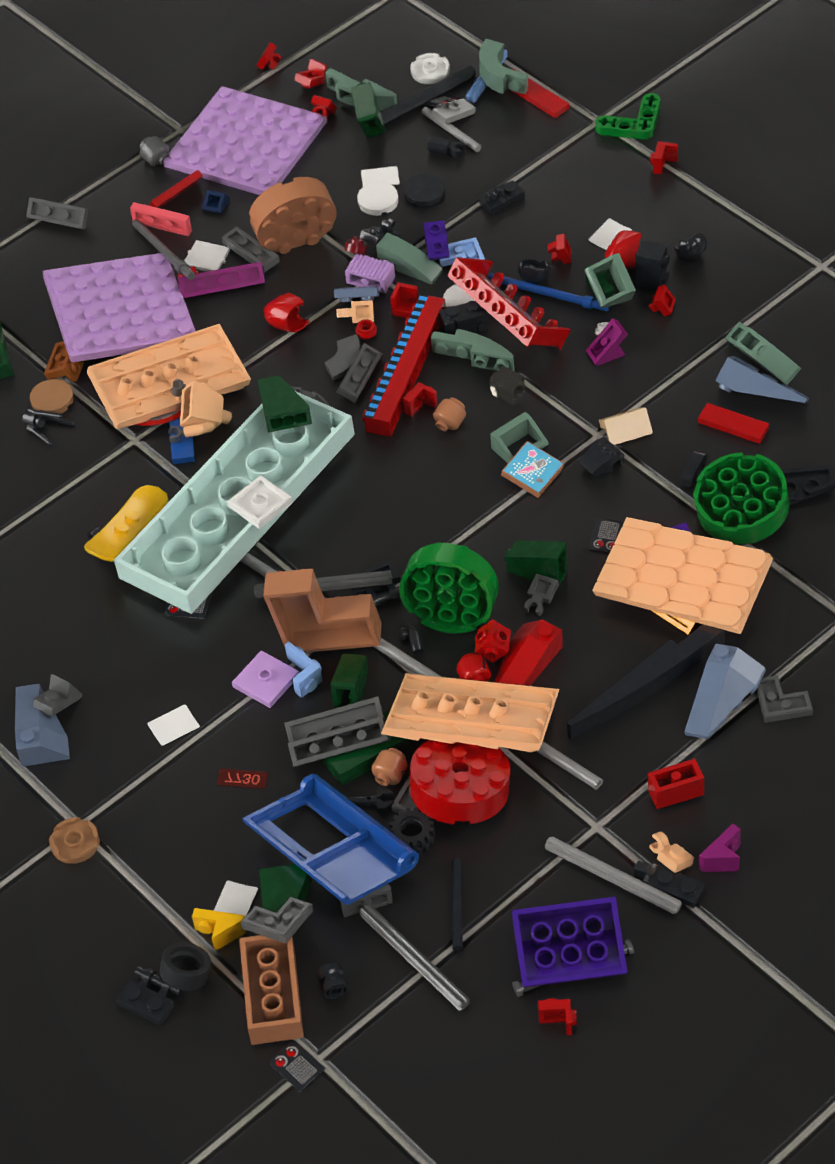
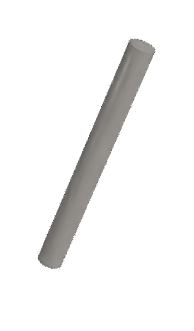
M428 107L423 108V115L474 151L479 152L481 150L479 143L452 124L444 125L432 116V110Z

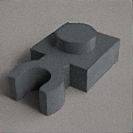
M536 573L527 592L530 599L524 604L526 613H529L530 609L536 606V615H542L543 602L551 603L559 586L558 580Z

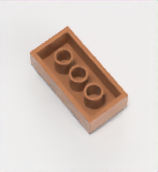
M262 935L239 938L247 1026L251 1045L304 1038L293 938L291 937L286 944Z

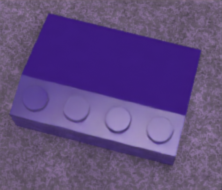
M616 897L512 910V922L523 988L628 974Z

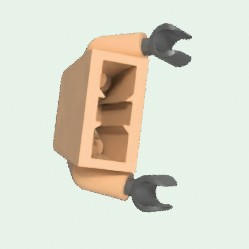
M180 379L173 381L171 394L176 397L182 395L180 426L183 429H180L178 426H171L169 434L176 433L177 435L170 436V442L177 443L180 441L181 436L184 435L185 437H191L212 432L221 423L229 424L232 413L223 409V396L215 392L206 382L193 380L184 384Z

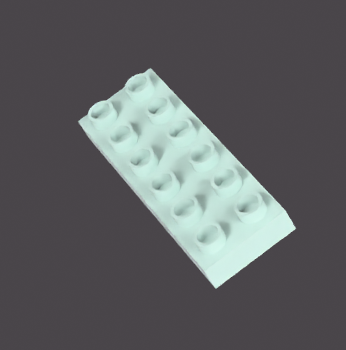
M296 392L309 405L312 424L268 433L264 410L261 404L115 558L114 562L119 579L192 614L287 510V508L284 509L267 524L258 529L229 508L227 501L261 475L290 495L294 502L355 435L352 416Z

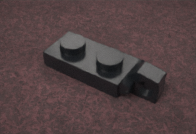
M638 861L633 869L634 877L680 900L683 905L695 908L705 890V883L678 872L674 873L672 870L654 863L650 865Z

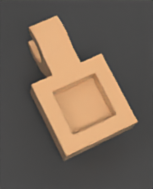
M373 300L351 302V308L336 309L337 318L352 317V323H358L364 319L374 322Z
M659 831L652 835L657 842L651 844L649 848L658 854L657 860L674 873L693 864L694 857L677 843L670 845L667 836L663 832Z

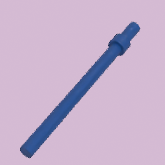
M490 273V274H489L488 279H489L490 281L492 280L494 274H493V273ZM505 276L501 283L506 286L508 284H516L517 289L580 304L583 308L590 310L595 308L608 312L610 306L601 308L595 297L588 295L583 297Z

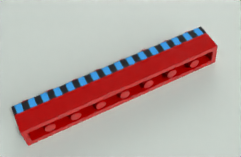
M420 294L418 301L413 303L412 314L410 317H407L405 329L399 334L398 344L392 349L391 359L385 364L384 375L378 379L377 390L375 394L372 393L369 407L363 412L362 421L365 422L366 432L388 437L392 436L404 409L403 398L408 391L413 389L432 347L431 336L433 331L438 332L440 329L439 310L446 309L444 298Z

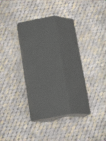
M379 697L284 723L289 739L287 744L293 767L389 741L388 735L381 734L385 725V718Z

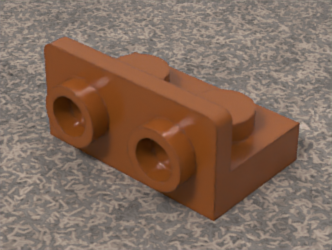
M64 341L55 343L44 375L48 380L66 375L72 383L77 382L84 361L71 363Z

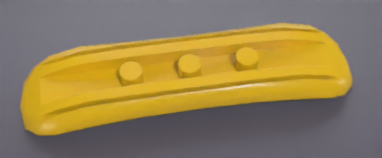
M145 485L139 487L111 521L85 544V551L102 560L114 562L115 558L166 506L169 500L167 493L156 486Z

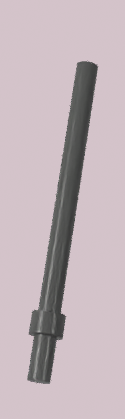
M136 219L132 222V226L174 265L175 270L179 274L185 275L189 280L195 278V273L184 260H180L139 220Z

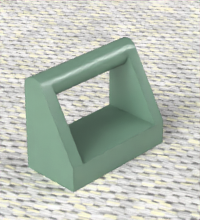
M619 253L611 255L584 270L601 308L632 299L636 290ZM605 269H609L619 293L606 299L595 274Z
M526 412L490 434L491 449L507 463L513 458L507 447L527 434L537 441L533 445L540 449H543L549 443L532 417Z

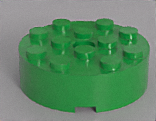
M743 452L725 455L705 467L697 478V484L693 493L697 516L703 529L715 539L729 541L738 545L756 543L777 531L787 517L789 495L786 479L780 467L767 457L756 454V456L743 455Z
M440 542L424 546L411 556L399 586L400 598L404 607L410 614L413 612L422 619L420 623L437 631L454 634L471 632L478 625L485 623L490 617L499 590L497 575L482 556L470 550L467 546Z

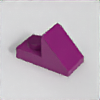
M612 318L586 349V352L595 365L598 366L620 358L625 353L619 345L628 334L620 322Z
M732 824L699 855V870L702 872L739 870L740 857L734 853L741 844V829Z

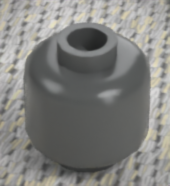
M157 136L146 137L139 146L140 156L152 166L163 165V160L169 157V146Z

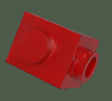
M310 59L308 70L296 73L295 81L301 83L305 88H313L314 86L324 84L327 65L315 59Z
M658 141L656 150L651 153L650 157L653 173L662 174L665 161L677 162L678 144Z
M419 382L403 398L405 414L412 417L424 404L436 408L438 406L437 391Z
M548 998L538 1001L539 1023L566 1022L567 1035H572V1026L577 1025L576 1009H571L570 999L558 1000Z

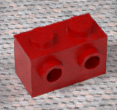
M696 759L648 773V791L656 809L704 795V776Z

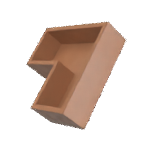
M313 568L266 573L263 596L284 646L287 642H290L295 647L299 646L304 653L380 646L382 623L371 594L324 598Z

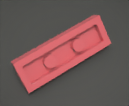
M135 202L130 207L132 220L137 219L144 226L189 236L192 232L188 215Z

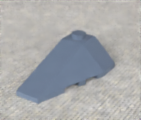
M715 644L706 662L684 731L685 735L709 739L726 721V716L734 708L738 709L742 705V700L758 688L766 671L765 667L738 647Z

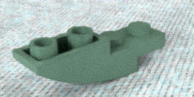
M332 68L325 72L327 88L336 92L337 100L355 106L351 88L356 87L360 82ZM367 79L363 81L371 83L380 111H384L397 104L395 93Z
M738 322L725 337L729 343L753 359L760 367L786 386L801 370L789 357L741 322Z
M460 329L456 330L455 335L433 331L431 336L432 353L471 359V366L514 373V355L493 340Z

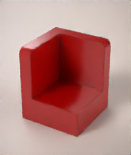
M397 282L390 297L393 316L403 318L411 316L413 303L417 302L419 298L417 286Z

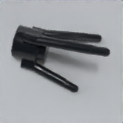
M28 408L23 414V423L28 425L26 429L33 432L48 445H52V441L36 429L43 427L46 420L75 426L74 422L60 419L63 418V415L59 413Z

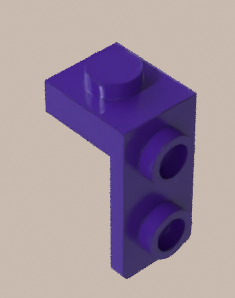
M445 221L424 223V237L429 260L449 258Z

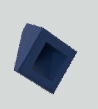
M207 190L202 210L222 214L230 197L225 193Z

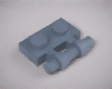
M378 286L334 289V298H340V302L353 301V297H361V301L374 300V296H379Z

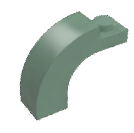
M485 39L479 52V72L484 83L504 94L506 89L525 94L528 90V74L504 67L501 64L504 60V44Z

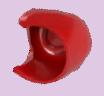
M629 230L618 232L608 246L605 258L619 253L627 271L635 270V255L639 249L642 233Z
M289 292L279 295L263 309L264 317L268 324L279 330L298 332L310 322L301 318L298 314V306L303 305L304 301Z

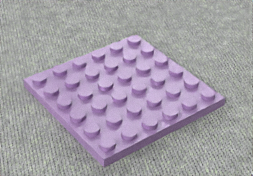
M221 86L169 152V157L163 160L164 167L187 174H192L199 170L204 179L261 195L271 186L283 182L327 123V118L318 113H312L311 111Z
M162 253L43 271V278L71 363L129 354L195 332L171 263Z

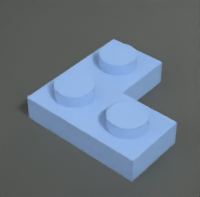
M475 237L448 244L450 257L439 259L441 267L452 265L456 258L483 260L485 258Z

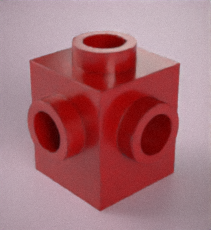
M492 619L478 629L475 637V653L492 663L501 657H505L510 650L511 630Z

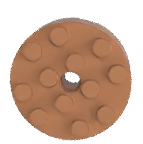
M311 177L293 178V182L283 185L279 182L259 195L249 211L250 223L260 245L265 249L280 252L281 254H286L292 248L305 244H317L319 239L333 228L337 214L336 207L325 184Z

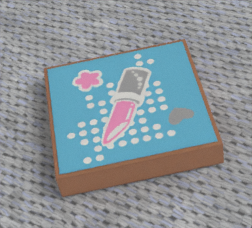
M526 441L501 471V476L539 498L562 471L565 463Z

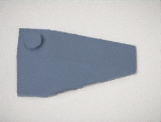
M736 356L727 358L716 379V382L720 383L719 387L730 393L733 390L806 403L809 400V397L792 387L786 386L783 383H777L778 380L765 373H758V368Z
M40 684L16 687L15 738L16 750L22 767L70 759L68 737L56 714L50 716L33 707L34 698L44 693Z

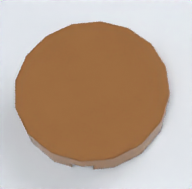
M58 379L40 382L30 393V403L35 410L61 414L74 401L71 386L65 381Z
M77 817L66 819L57 824L49 838L53 855L64 863L72 864L83 862L92 857L97 851L100 842L96 826L89 820L85 821Z

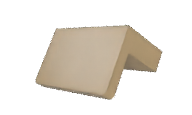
M646 407L636 408L599 419L600 427L606 429L608 440L613 445L643 437L653 432Z

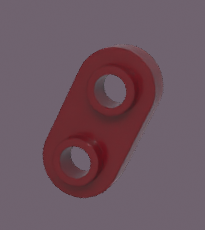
M352 236L351 239H347L344 250L364 255L367 251L368 243L358 236Z

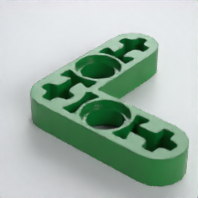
M655 93L644 95L637 119L615 116L598 117L595 120L596 132L604 136L633 139L651 138L654 134L660 111V96ZM644 115H652V117H650V118H646V117H643V116H644ZM621 126H628L629 128H628V129H621L620 127H621Z

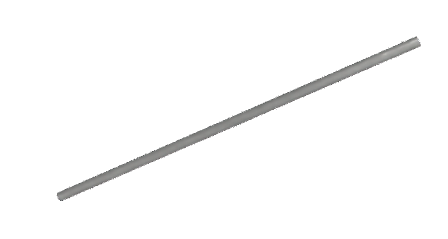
M248 552L240 560L264 577H266V573L277 572ZM382 638L380 639V646H373L417 675L442 677ZM542 742L539 751L536 750V752L595 790L602 785L603 779L545 742Z

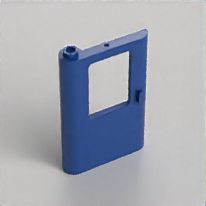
M317 774L306 776L301 781L299 790L243 817V822L347 905L410 872L416 866L419 859V854ZM307 805L345 834L347 838L313 855L271 821L300 806Z

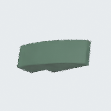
M386 233L376 245L377 258L395 264L396 271L432 285L443 272V268L434 260H429L424 252L392 234Z

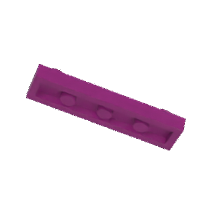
M257 262L195 274L193 280H189L186 276L178 277L181 295L183 298L261 284L265 283L262 264Z

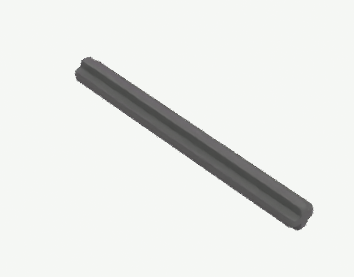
M390 570L329 576L317 578L321 591L386 585L392 583V573ZM265 583L254 585L256 598L264 597Z
M366 904L360 909V916L458 1010L462 1011L470 1004L469 998L373 906Z

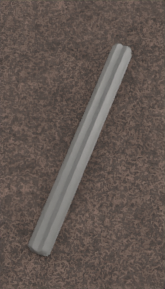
M555 837L548 838L545 844L546 850L673 914L678 913L682 904L680 900Z

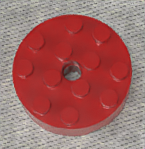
M428 740L413 754L410 763V796L416 807L430 818L448 824H455V821H470V824H475L496 815L507 802L510 784V763L501 748L493 749L460 742L450 744Z

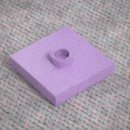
M261 650L232 681V686L271 708L293 684V678L299 674V671Z

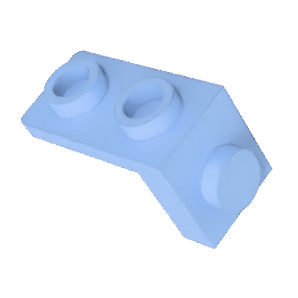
M287 642L285 644L287 658L302 670L293 678L295 693L302 698L308 692H312L322 682V668L315 659L311 660L306 656L299 646L295 647L292 643Z

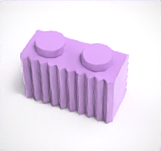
M355 254L345 270L346 283L359 287L378 286L379 292L386 293L395 279L394 264L386 260L374 259L367 255Z

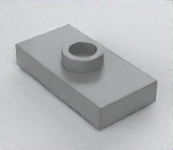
M462 98L440 108H434L432 116L446 125L475 114L476 107Z

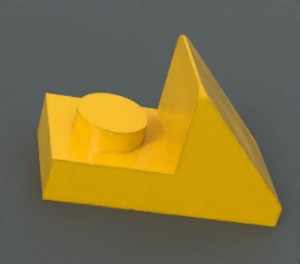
M194 908L192 919L195 930L205 934L213 933L212 942L214 950H219L244 935L247 931L242 929L241 921L245 918L244 915Z

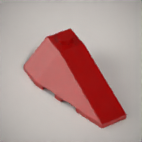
M542 619L523 624L510 639V650L503 657L495 683L531 686L562 649V629Z

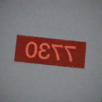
M220 768L217 785L265 788L268 772Z

